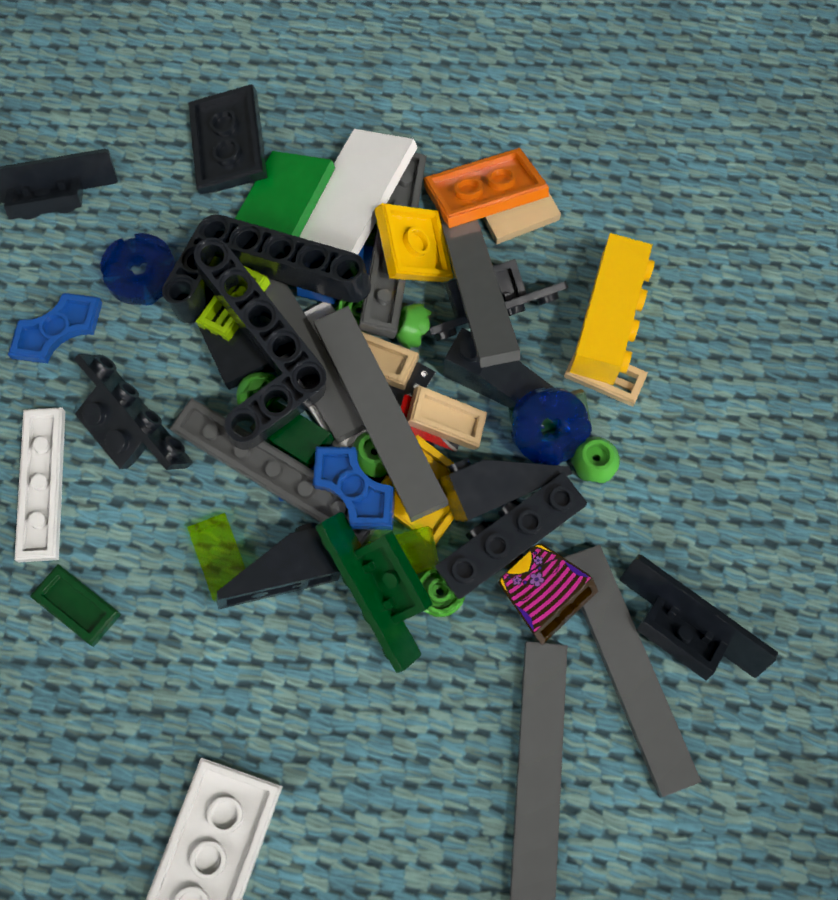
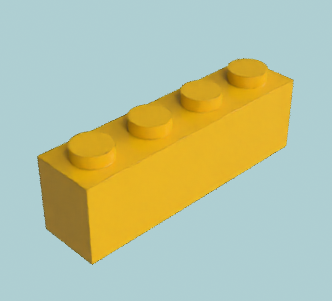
M613 233L609 234L595 278L570 373L610 385L614 384L619 372L626 374L632 352L626 350L628 341L634 342L640 320L634 319L635 312L642 311L648 290L641 288L643 281L649 282L655 265V261L649 259L653 244Z

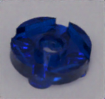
M146 233L134 234L135 238L126 241L123 238L114 241L106 249L100 262L103 280L110 293L116 299L127 304L147 306L156 303L159 298L163 297L162 289L164 283L176 264L168 245L162 239ZM142 263L147 264L145 266L146 271L142 274L134 275L131 270L133 266L140 267Z
M542 387L530 391L519 400L512 414L513 432L511 431L513 443L526 458L535 463L559 465L574 456L577 448L590 436L592 431V425L588 420V412L584 404L578 397L563 388L546 389ZM546 418L552 421L557 418L558 425H556V431L552 434L547 433L543 435L541 429H545V426L541 425Z

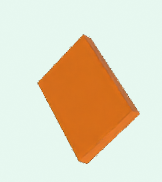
M521 148L423 178L424 187L448 228L549 197V186Z

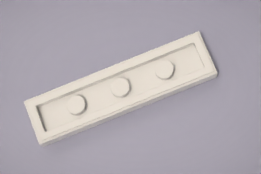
M62 407L23 410L14 559L18 563L59 560L65 410Z

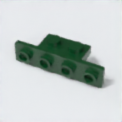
M339 512L316 525V530L321 537L323 546L329 551L339 569L343 582L350 589L359 605L365 621L370 625L378 639L385 657L390 661L395 672L400 673L421 656V651L404 620L427 610L433 603L393 531L362 547L344 513Z

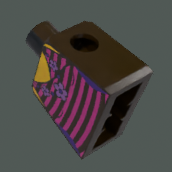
M542 543L536 544L526 554L522 553L504 568L507 572L498 581L541 645L554 635L598 592L593 578L588 573Z

